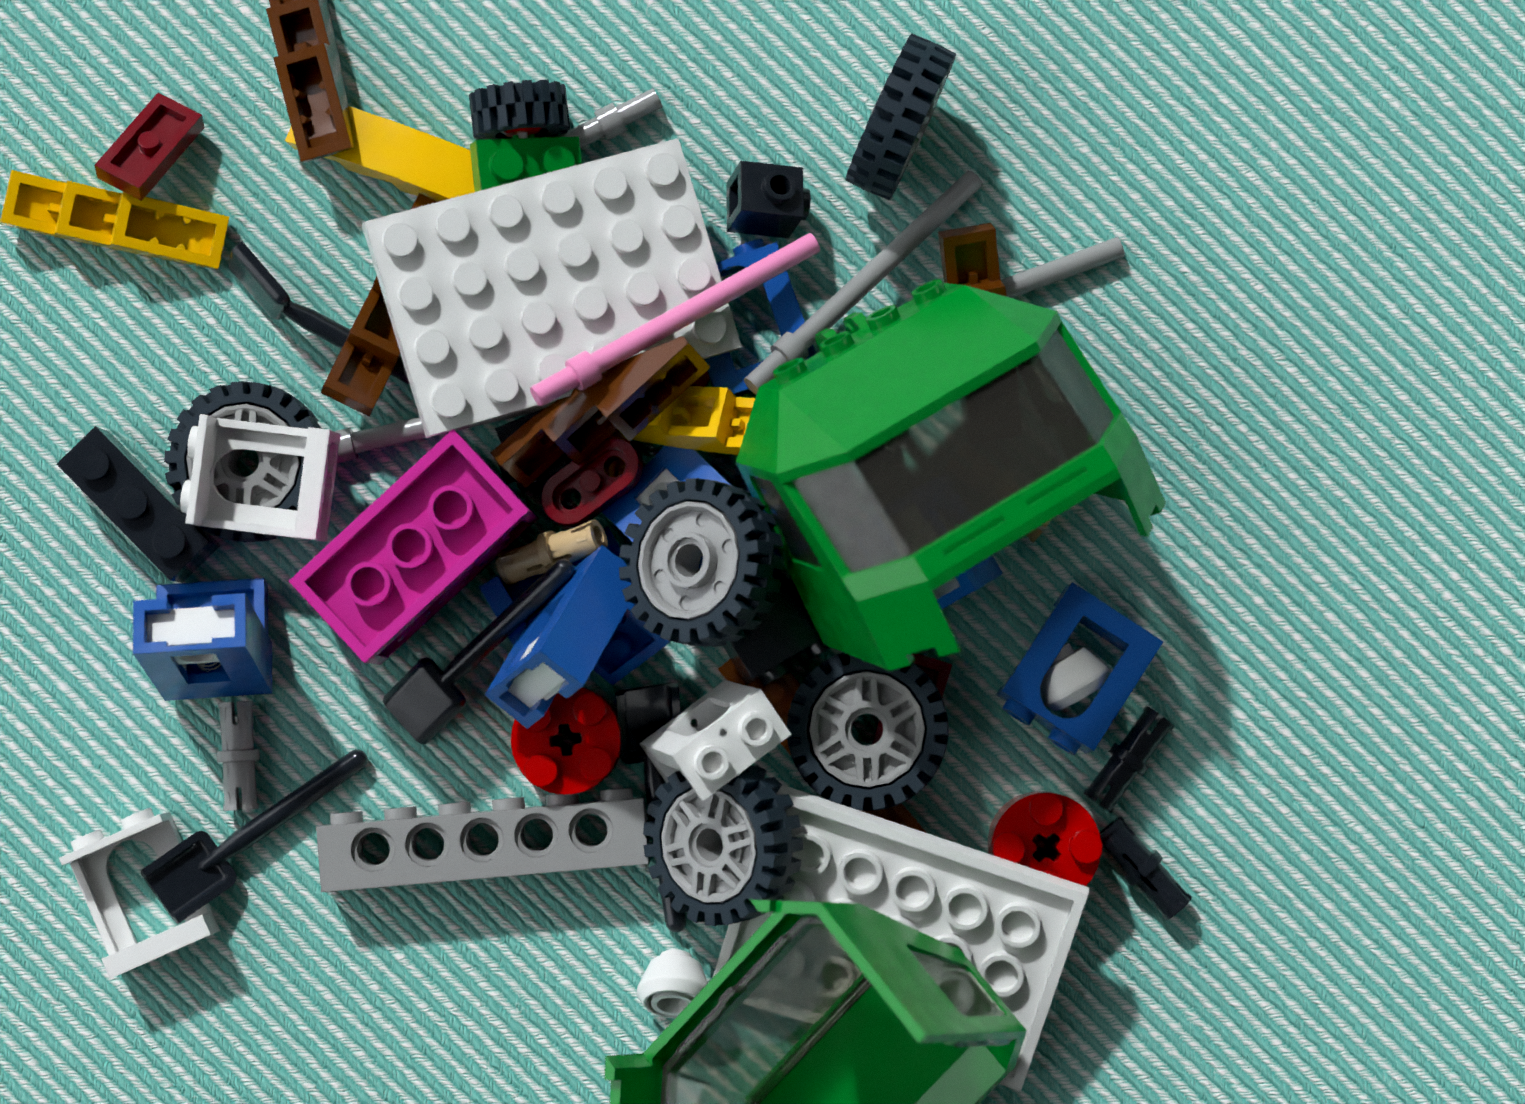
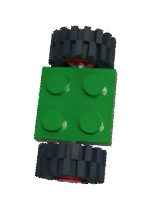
M522 80L521 83L510 81L503 82L504 85L500 86L496 84L486 86L487 89L479 88L469 94L473 137L476 139L470 144L475 192L582 164L579 136L557 137L558 134H565L570 130L566 86L564 84H560L557 81L549 83V80H539L537 82Z

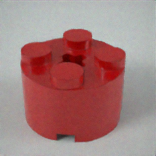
M581 687L567 699L557 692L545 715L528 729L516 719L514 720L511 731V748L514 760L521 773L531 784L547 792L567 795L586 791L607 778L619 760L622 737L616 712L602 696L590 689ZM563 724H569L571 732L580 733L582 737V742L573 746L572 755H565V750L562 746L554 745V735L562 733Z
M1036 791L1018 795L1003 805L990 824L987 845L988 854L1083 886H1086L1093 878L1100 862L1103 847L1099 830L1089 812L1075 800L1047 791ZM1037 834L1046 838L1053 834L1055 837L1051 843L1055 852L1050 858L1040 855L1035 859L1032 856L1037 849L1032 840Z

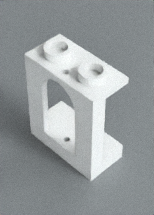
M200 414L198 426H192L188 438V456L194 459L191 480L184 482L181 491V511L187 513L185 523L203 527L327 542L341 434L327 429L287 427L222 419ZM233 450H252L304 457L297 511L240 504L226 500L218 492L214 484L216 463L225 454Z
M724 680L639 744L666 783L669 782L667 778L670 775L681 771L700 800L704 801L792 734L761 689ZM695 719V725L691 726V721Z
M151 807L120 820L124 830L105 838L101 829L79 837L70 842L74 851L59 858L61 865H71L109 955L102 958V962L110 979L220 931L210 905L207 903L187 917L184 923L137 943L113 887L107 864L109 855L121 842L131 839L143 841L152 847L158 858L182 842L170 812L154 816Z

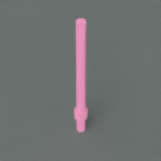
M808 233L591 354L583 351L565 361L566 368L530 387V392L535 402L542 407L576 387L582 391L602 379L601 373L819 253L820 246L818 241L811 233Z

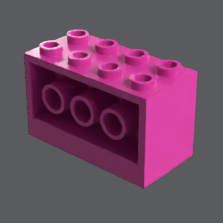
M452 429L294 575L289 582L364 663L381 665L496 559L499 552L504 551L539 518L471 445Z

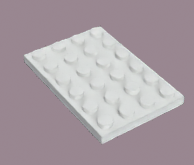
M679 138L364 221L362 224L426 438L450 432L452 429L458 430L538 407L539 405L535 402L530 392V387L566 368L565 361L583 351H587L589 354L597 351L722 281ZM729 303L637 354L681 336L691 344L703 359L731 352L742 346ZM574 389L554 399L549 403L570 396Z
M782 785L776 795L789 794L794 805L786 810L787 816L798 815L801 827L791 830L792 837L803 838V850L792 853L793 857L802 860L800 872L789 875L796 883L790 892L782 894L785 898L784 901L859 903L952 947H959L1027 1030L1015 1068L999 1083L1021 1091L1084 909L1089 887ZM766 913L747 921L729 924L713 977L772 913ZM812 919L742 996L812 1020L859 968L820 919ZM824 1014L817 1022L825 1024L831 1018V1015Z

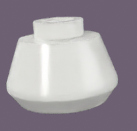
M1066 643L1046 672L1040 685L1044 706L1059 711L1094 693L1102 687L1107 679L1108 667L1085 647L1073 650L1070 643Z
M679 949L666 950L660 956L650 961L637 986V997L649 1012L665 1018H676L708 982L702 965L699 961L692 958L690 953Z

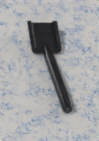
M243 241L231 251L228 268L271 318L280 320L287 317L312 334L341 349L343 348L351 329L313 309L292 302L287 292ZM400 356L391 375L406 383L404 363Z
M560 559L555 562L465 646L444 671L432 659L428 657L421 658L383 697L385 707L418 743H429L465 707V696L454 683L472 671L572 578L575 572L573 563L568 559Z
M675 683L630 688L615 693L616 717L620 725L622 737L619 757L625 764L644 762V785L648 806L650 802L659 800L655 792L666 781L639 743L680 714L679 686ZM649 815L650 821L655 820L654 817ZM663 877L659 878V885L664 882ZM661 895L666 927L671 932L682 931L687 924L686 913H678L670 906L675 896L663 898Z
M359 749L350 751L236 830L218 847L208 833L198 831L143 868L141 874L173 921L179 924L232 887L236 882V873L227 860L247 850L364 769L368 763L366 753Z

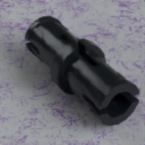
M1145 706L1143 713L1121 744H1113L1108 751L1112 755L1090 786L1083 791V794L1088 798L1096 801L1109 784L1111 786L1110 790L1099 803V806L1109 813L1113 812L1115 805L1137 774L1143 776L1149 767L1145 763L1158 748L1168 732L1172 731L1175 727L1163 717L1153 731L1147 734L1148 728L1159 715L1158 712L1148 706Z
M1122 816L1115 818L1099 832L1102 846L1126 872L1124 876L1126 882L1130 886L1136 884L1162 913V917L1165 920L1171 919L1191 901L1192 896L1185 892L1160 863L1163 857L1157 850L1150 852L1124 822Z

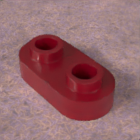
M607 438L578 465L572 461L549 478L544 485L541 496L544 511L551 519L565 527H578L592 520L638 484L643 473V462L639 452L623 439ZM615 460H623L625 468L622 474L617 477H610V464ZM573 492H579L581 495L579 506L575 509H567L565 504L567 496Z

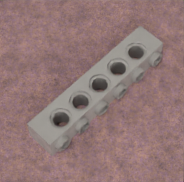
M632 788L600 790L601 801L579 802L578 793L567 795L551 794L546 795L547 805L525 807L524 797L494 799L492 800L493 810L471 812L470 802L438 804L439 815L418 817L416 806L384 809V819L363 821L362 811L330 814V824L316 827L321 892L649 864L650 857H645L643 845L649 844L648 836L643 835L644 823L647 822L645 797L633 798ZM596 814L605 821L607 835L603 842L591 845L581 840L577 832V825L584 815ZM531 819H542L551 826L553 839L547 848L535 849L525 841L524 828ZM485 823L496 830L499 841L494 852L482 854L472 847L470 834L477 824ZM424 828L435 829L443 837L444 849L438 858H426L417 849V836ZM370 833L383 835L389 843L390 852L383 863L371 862L364 855L363 842Z

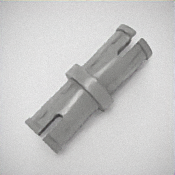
M253 701L237 702V724L235 723L234 702L218 703L222 751L217 752V762H223V811L240 810L239 787L242 791V810L259 809L256 791L255 760H260V750L254 749Z

